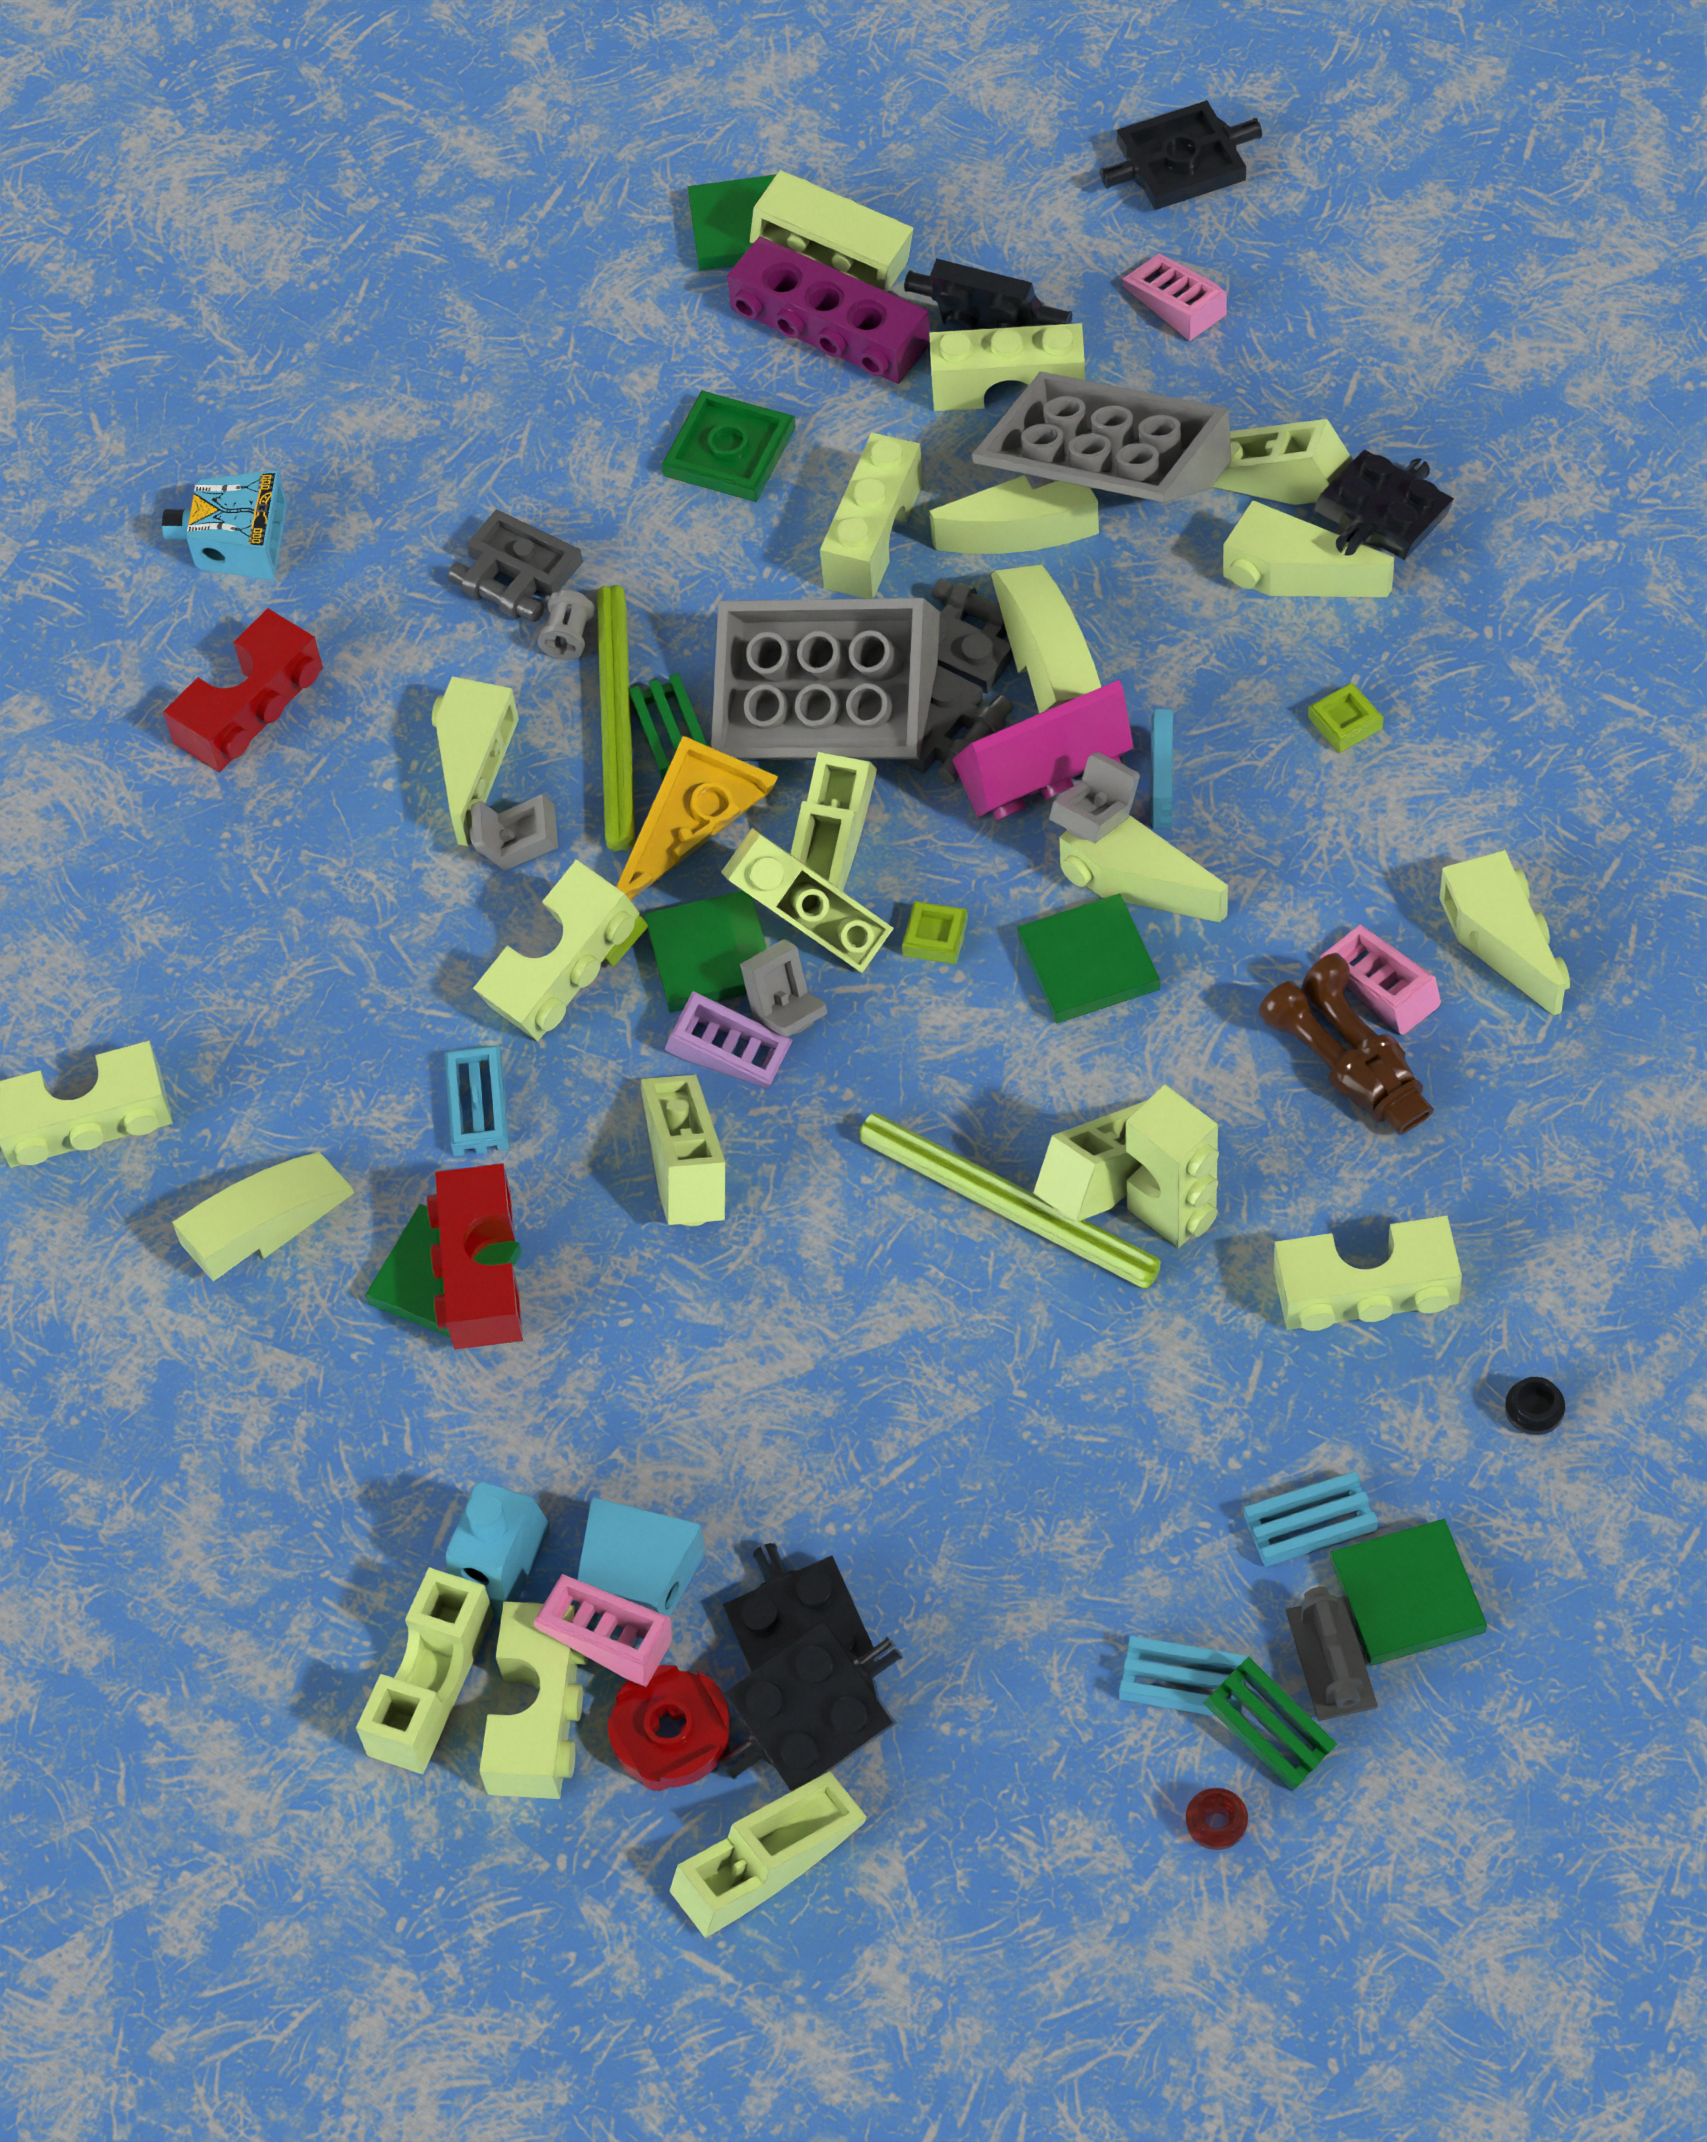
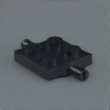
M1208 100L1118 129L1117 144L1127 161L1101 168L1100 175L1103 185H1105L1106 189H1109L1112 186L1133 180L1143 188L1153 208L1158 210L1245 181L1246 165L1240 157L1236 146L1262 138V128L1257 118L1230 127L1216 116Z
M937 258L930 276L909 270L905 278V292L932 297V300L938 304L943 324H946L954 331L1071 324L1072 311L1044 305V302H1041L1036 297L1033 284L1028 281Z
M1364 449L1323 490L1314 511L1336 522L1345 530L1336 539V548L1340 553L1347 547L1344 555L1351 556L1362 543H1368L1381 547L1406 560L1447 516L1454 498L1440 491L1433 483L1423 480L1430 474V467L1426 461L1419 467L1422 459L1415 458L1402 470L1394 466L1389 459L1381 455L1372 454Z
M775 1543L764 1544L773 1564L769 1566L761 1546L753 1552V1557L756 1559L765 1582L757 1589L722 1604L751 1672H754L823 1621L828 1622L843 1646L859 1658L874 1648L833 1555L800 1570L787 1572L777 1550V1545Z
M823 1621L727 1690L724 1694L743 1720L748 1739L719 1758L723 1767H729L744 1756V1758L725 1770L728 1775L735 1780L738 1775L763 1759L778 1771L792 1792L833 1770L894 1726L896 1721L879 1698L876 1681L874 1680V1677L903 1658L899 1649L894 1648L896 1646L894 1642L887 1636L885 1640L859 1658L843 1646L828 1622ZM892 1648H894L892 1651H890L888 1654H886L885 1656H883L881 1659H879V1660L877 1661L878 1658H880L882 1655H884V1654L887 1653L889 1650H891Z

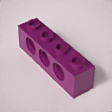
M761 236L757 238L727 275L731 309L737 311L742 317L750 320L755 319L777 329L786 337L797 338L821 349L831 357L844 359L863 368L873 376H881L899 384L930 346L928 310Z

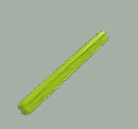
M614 585L611 587L602 586L597 591L605 839L608 849L616 852L619 850L629 851L634 847L635 820L626 597L623 587Z
M871 1113L862 1124L859 1133L863 1144L1141 1288H1149L1158 1277L1161 1269L1160 1259L1086 1220L1074 1222L1073 1220L1061 1217L1053 1210L1051 1205L1032 1192L878 1113Z

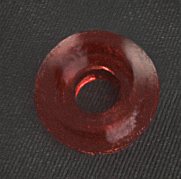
M1210 1788L1195 1795L1188 1804L1186 1827L1192 1839L1199 1845L1211 1850L1227 1849L1236 1845L1246 1833L1248 1812L1244 1802L1235 1793L1223 1788ZM1217 1813L1225 1816L1228 1824L1223 1828L1214 1829L1208 1826L1205 1820L1209 1815Z

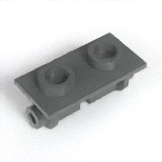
M1316 1587L1308 1590L1304 1594L1306 1602L1302 1606L1286 1609V1614L1317 1720L1323 1721L1378 1708L1345 1596L1337 1598L1334 1595H1329L1326 1587Z

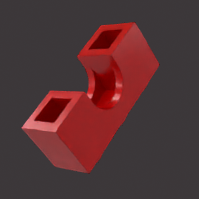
M269 608L233 642L242 673L248 677L244 682L230 688H218L197 677L163 711L173 743L219 773L233 759L240 757L248 748L250 741L268 723L276 721L282 714L285 706L303 688L312 685L319 672L323 669L315 636Z
M504 1163L435 1172L437 1194L427 1195V1207L431 1229L439 1228L440 1244L431 1245L435 1279L443 1278L444 1294L434 1296L438 1329L449 1330L454 1350L523 1341L520 1295L512 1263L483 1265L474 1261L478 1252L488 1245L515 1241L511 1190Z

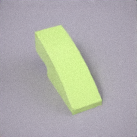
M1023 475L930 510L932 544L936 551L965 554H1004L1034 551L1068 544L1099 534L1098 500L1090 487L1058 480L1033 489L1026 476Z
M1043 565L994 571L991 577L1018 673L1028 672L1039 714L1101 688L1099 677L1082 631L1070 606Z
M818 752L807 802L802 801L790 854L843 891L863 829L877 768L869 761Z
M320 1152L288 1160L249 1176L201 1202L173 1221L172 1224L182 1247L214 1282L255 1251L265 1259L353 1195L354 1191Z
M828 1771L733 1823L728 1838L678 1864L669 1892L702 1935L707 1938L739 1919L809 1870L862 1826L867 1816L834 1775Z

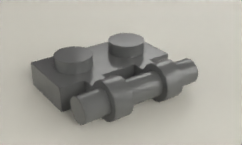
M496 509L467 543L469 557L476 560L471 568L458 562L454 563L449 570L448 580L461 586L463 594L476 600L485 598L500 605V611L515 619L522 616L537 622L544 612V604L531 598L536 590L549 596L552 593L559 592L583 563L579 548ZM498 572L514 578L509 586H506L493 578Z
M939 579L933 588L932 597L947 605L940 611L937 666L982 687L983 692L988 694L1014 658L1010 642L1003 640L1007 635L999 602L996 604L978 596L975 588L962 582L954 585ZM970 614L987 622V624L981 630L963 622V620Z
M937 666L919 759L896 760L923 774L926 773L935 760L942 762V765L937 770L938 776L946 783L954 784L959 775L952 759L971 743L1005 729V719L1014 706L1007 697L997 695L989 706L979 707L983 702L982 687ZM962 726L969 729L962 739L952 740Z

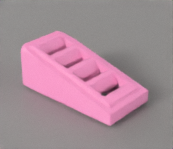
M1160 253L1122 279V286L1188 341H1191L1227 315L1226 291L1214 282ZM1158 272L1161 274L1152 282H1146L1149 278H1151ZM1169 281L1172 283L1164 290L1159 289ZM1179 291H1182V292H1183V293H1182L1180 296H1178L1177 298L1174 297V295H1175L1176 293H1178ZM1190 300L1194 301L1191 305L1187 304Z
M1361 924L1319 956L1321 959L1331 953L1340 954L1350 968V977L1346 987L1381 1020L1401 1035L1409 1032L1435 1011L1441 1003L1435 976ZM1365 950L1370 953L1356 965L1351 966L1349 964ZM1383 965V967L1379 969L1376 973H1374L1371 977H1367L1379 966ZM1397 979L1399 980V982L1396 983L1393 987H1391L1388 991L1385 990Z
M564 1574L560 1576L534 1620L536 1629L616 1674L645 1687L649 1684L672 1641L670 1617ZM574 1600L580 1603L581 1606L570 1623L562 1618ZM596 1612L602 1618L595 1630L590 1631L586 1627ZM619 1625L624 1628L617 1641L610 1639L615 1627ZM640 1637L644 1640L638 1650L634 1649L633 1647Z

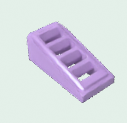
M693 991L668 1039L665 1051L689 1062L769 1089L793 1040L783 1037L768 1027ZM697 1023L707 1026L701 1039L692 1035ZM718 1030L728 1033L721 1048L711 1044ZM739 1038L749 1041L741 1058L731 1054ZM760 1045L771 1048L761 1068L751 1063Z

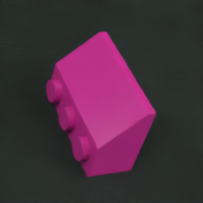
M1120 680L977 740L955 756L952 761L977 817L980 818L993 812L998 821L1027 808L1023 801L1026 797L1041 791L1045 800L1070 790L1074 787L1071 778L1084 773L1087 759L1094 752H1100L1121 763L1119 757L1134 747L1124 689Z

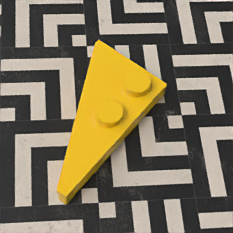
M683 736L616 888L624 892L630 901L771 793L778 776Z

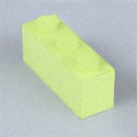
M779 170L754 206L749 242L754 243L761 236L888 292L908 262L914 228L860 205L851 199L844 198L814 185L805 179Z

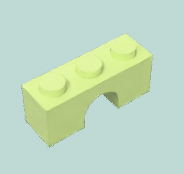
M1082 323L929 332L934 412L985 409L984 395L989 387L1007 380L1020 381L1029 385L1040 371L1085 380Z
M871 432L820 548L824 589L860 598L874 599L890 562L889 540L894 519L907 522L923 485L920 443Z
M577 859L542 901L554 918L563 925V935L559 945L551 953L540 958L524 957L507 945L473 987L490 1008L537 1042L546 1031H551L561 1022L566 1013V1006L581 988H585L593 982L599 973L601 962L605 959V956L614 945L621 944L629 937L634 928L635 919L640 915V912L624 892Z
M150 1041L95 1055L98 1067L97 1082L90 1092L74 1100H61L51 1096L41 1070L0 1081V1147L10 1168L20 1165H36L44 1162L49 1157L75 1150H91L104 1142L129 1135H146L159 1127L173 1124L161 1070Z
M1164 1084L1125 1122L1126 1152L1143 1164L1126 1180L1127 1209L1179 1249L1192 1235L1199 1237L1204 1234L1213 1224L1218 1213L1216 1209L1218 1187L1217 1159L1219 1156L1218 1124Z
M1448 1216L1390 1224L1387 1251L1389 1259L1383 1265L1373 1269H1358L1345 1263L1336 1251L1332 1233L1276 1241L1274 1247V1274L1286 1330L1303 1328L1308 1331H1318L1326 1329L1337 1322L1357 1319L1364 1322H1377L1390 1317L1392 1314L1416 1310L1421 1313H1436L1448 1308L1450 1305L1459 1304L1462 1273Z
M430 1567L428 1568L405 1619L408 1627V1643L401 1666L394 1678L380 1674L356 1726L367 1756L422 1775L424 1774L494 1616L484 1585Z
M503 1602L496 1651V1660L503 1681L527 1683L540 1691L535 1702L521 1713L514 1715H487L479 1772L488 1795L560 1799L563 1778H572L574 1773L575 1742L568 1741L570 1721H579L582 1713L583 1688L581 1684H575L578 1664L586 1665L588 1657L535 1628L534 1620L544 1604ZM570 1605L562 1619L571 1623L577 1613L576 1606Z

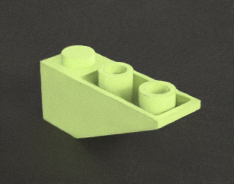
M754 828L749 831L721 871L730 882L861 973H863L894 929Z
M1506 850L1443 867L1439 899L1458 942L1552 1015L1560 1014L1562 1012L1564 992L1570 988L1569 973L1564 960L1561 957L1554 958L1548 945L1550 943V935L1544 916L1540 912L1534 914L1528 901L1530 891L1524 872L1520 868L1514 870Z

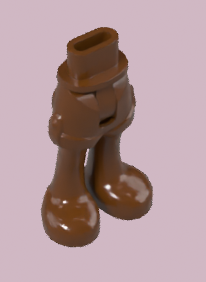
M1328 954L1310 968L1303 980L1301 989L1293 981H1286L1274 988L1260 1004L1258 1014L1270 1028L1279 1032L1290 1033L1307 1045L1330 1068L1331 1072L1328 1080L1336 1091L1341 1095L1349 1097L1357 1106L1370 1112L1375 1121L1383 1122L1386 1120L1398 1135H1403L1428 1119L1433 1113L1434 1108L1421 1095L1423 1085L1419 1080L1415 1079L1405 1060V1051L1400 1047L1399 1043L1387 1034H1376L1351 1009L1344 995V990L1350 977L1349 965L1340 954ZM1309 1007L1325 1018L1352 1049L1347 1051L1329 1035L1314 1018Z

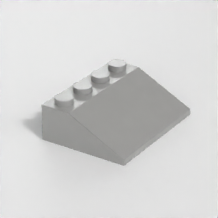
M1040 371L973 452V463L1165 503L1211 489L1231 462L1229 408Z
M924 598L718 601L711 748L739 760H816L818 752L853 759H919L938 664L940 611Z

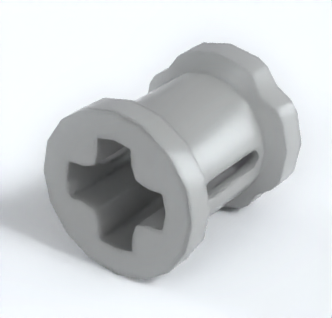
M561 590L552 593L548 601L550 617L547 626L542 628L537 639L538 646L543 652L554 658L563 660L576 659L581 656L585 647L582 634L586 622L591 621L594 615V604L584 594L573 590ZM568 606H572L571 613L566 612ZM561 637L566 638V642L564 644L560 643Z

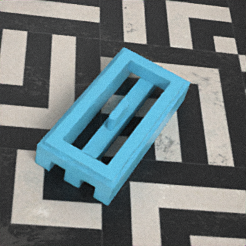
M1154 709V713H1151L1150 825H1153V829H1172L1173 709Z
M495 1045L444 1052L451 1147L454 1157L464 1156L465 1149L475 1148L476 1154L487 1153L488 1146L497 1145L499 1151L510 1150L500 1046ZM489 1060L495 1126V1130L486 1131L480 1065V1061ZM468 1063L474 1131V1133L468 1134L463 1132L458 1064Z
M1357 1471L1244 1507V1518L1264 1567L1378 1530L1377 1517L1369 1508V1499L1366 1492L1362 1491L1360 1487L1361 1480ZM1349 1495L1348 1497H1345V1498H1342V1499H1339V1500H1336V1501H1332V1502H1329V1503H1326V1504H1323V1505H1320V1506H1317V1507H1314V1508H1311V1509H1308V1510H1305V1511H1302V1512H1299V1513H1296V1514H1292V1515H1289V1516H1286V1517H1283V1518H1280V1519H1277V1520H1274V1521H1271V1522H1268V1523H1265V1524H1261V1523H1263V1522H1266V1521H1269V1520H1272V1519H1276V1518H1279V1517H1282V1516H1285V1515H1288V1514H1291V1513H1294V1512H1297V1511H1300V1510H1303V1509H1306V1508H1309V1507H1312V1506H1316V1505H1319V1504H1322V1503H1325V1502H1328V1501H1331V1500H1334V1499H1337V1498H1340V1497ZM1356 1511L1358 1516L1272 1545L1268 1541L1270 1538L1298 1529L1304 1530L1320 1525L1322 1521Z
M1130 1636L1127 1658H1125L1123 1679L1119 1689V1700L1216 1716L1203 1704L1210 1695L1136 1683V1676L1173 1682V1684L1192 1688L1197 1686L1216 1690L1229 1675L1147 1662L1140 1659L1231 1674L1248 1656ZM1243 1679L1241 1682L1246 1686L1247 1681ZM1233 1695L1231 1699L1225 1698L1240 1714L1242 1713L1243 1705Z

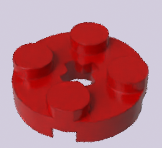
M659 1665L646 1687L628 1680L616 1695L617 1702L612 1709L611 1718L609 1716L607 1725L613 1753L621 1767L630 1776L640 1780L650 1790L662 1791L669 1787L675 1788L694 1783L709 1774L720 1762L719 1758L729 1752L731 1720L725 1697L713 1680L696 1671L697 1675L689 1671H679L678 1666ZM669 1714L673 1721L684 1718L686 1724L680 1728L679 1735L668 1738L667 1736L659 1737L654 1733L660 1729L659 1718L663 1715Z

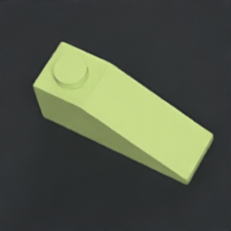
M1328 419L1230 431L1231 462L1212 487L1292 505L1316 503L1323 490L1353 461V458Z
M1253 500L1223 544V577L1232 580L1242 588L1254 589L1268 596L1388 597L1393 585L1394 557L1365 545H1361L1353 555L1346 556L1344 554L1347 547L1342 553L1336 548V539L1340 535Z
M452 676L444 696L439 695L435 700L432 710V725L437 729L450 815L458 845L469 846L471 841L470 828L472 827L471 805L479 801L486 803L519 718L512 688Z
M1130 815L1125 822L1097 843L1077 838L1068 830L1059 837L1060 866L1065 876L1079 887H1088L1101 898L1121 893L1125 903L1219 923L1227 917L1228 885Z
M697 1075L641 1079V1091L658 1192L668 1225L699 1226L710 1221L725 1220V1159Z
M1146 1101L1052 1135L1033 1194L1051 1205L1058 1215L1074 1222H1079L1115 1206L1127 1195L1126 1180L1143 1165L1126 1152L1125 1122Z

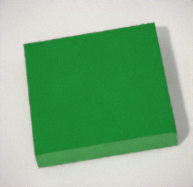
M777 174L687 186L699 271L735 266L752 246L753 243L749 241L754 206Z
M701 390L661 464L663 476L757 502L796 428L795 417Z
M741 890L644 914L670 1013L683 1010L693 991L714 1002L747 994L740 964L767 949L752 896Z
M1121 893L1017 926L1018 939L1056 1024L1160 990V978Z
M419 1203L365 1296L368 1304L450 1337L448 1329H438L434 1296L444 1294L443 1278L435 1279L431 1261V1245L440 1244L439 1228L431 1229L428 1207ZM507 1241L488 1245L478 1252L474 1261L483 1265L512 1263L514 1267L522 1253L520 1243Z
M1445 1518L1330 1552L1331 1565L1342 1594L1345 1596L1350 1615L1370 1666L1486 1633L1487 1623Z

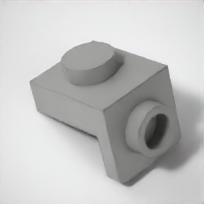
M1094 752L1087 759L1082 781L1054 800L1049 820L1065 827L1077 838L1097 843L1128 819L1140 778L1139 773L1100 752Z
M543 794L500 813H496L483 801L471 805V842L480 855L486 856L504 871L558 848L555 804Z
M783 939L740 964L753 1019L781 1036L788 1037L792 1034L800 1033L807 1029L811 1023L827 1014L825 1002L807 991L796 945Z

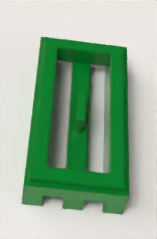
M679 673L670 675L669 683L663 685L660 684L659 679L648 682L650 689L640 691L639 686L629 688L630 700L662 780L671 763L667 760L646 705L656 704L675 753L682 737L667 702V698L671 697L675 698L690 738L707 746Z
M1249 1656L1203 1702L1291 1791L1296 1789L1305 1780L1306 1776L1322 1762V1759L1337 1746V1743ZM1245 1679L1315 1749L1311 1751L1241 1681ZM1230 1693L1272 1736L1301 1762L1296 1769L1225 1700Z

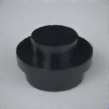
M1528 1377L1516 1383L1509 1390L1505 1401V1413L1509 1422L1519 1431L1530 1435H1542L1553 1431L1562 1422L1565 1413V1400L1561 1391L1548 1379Z

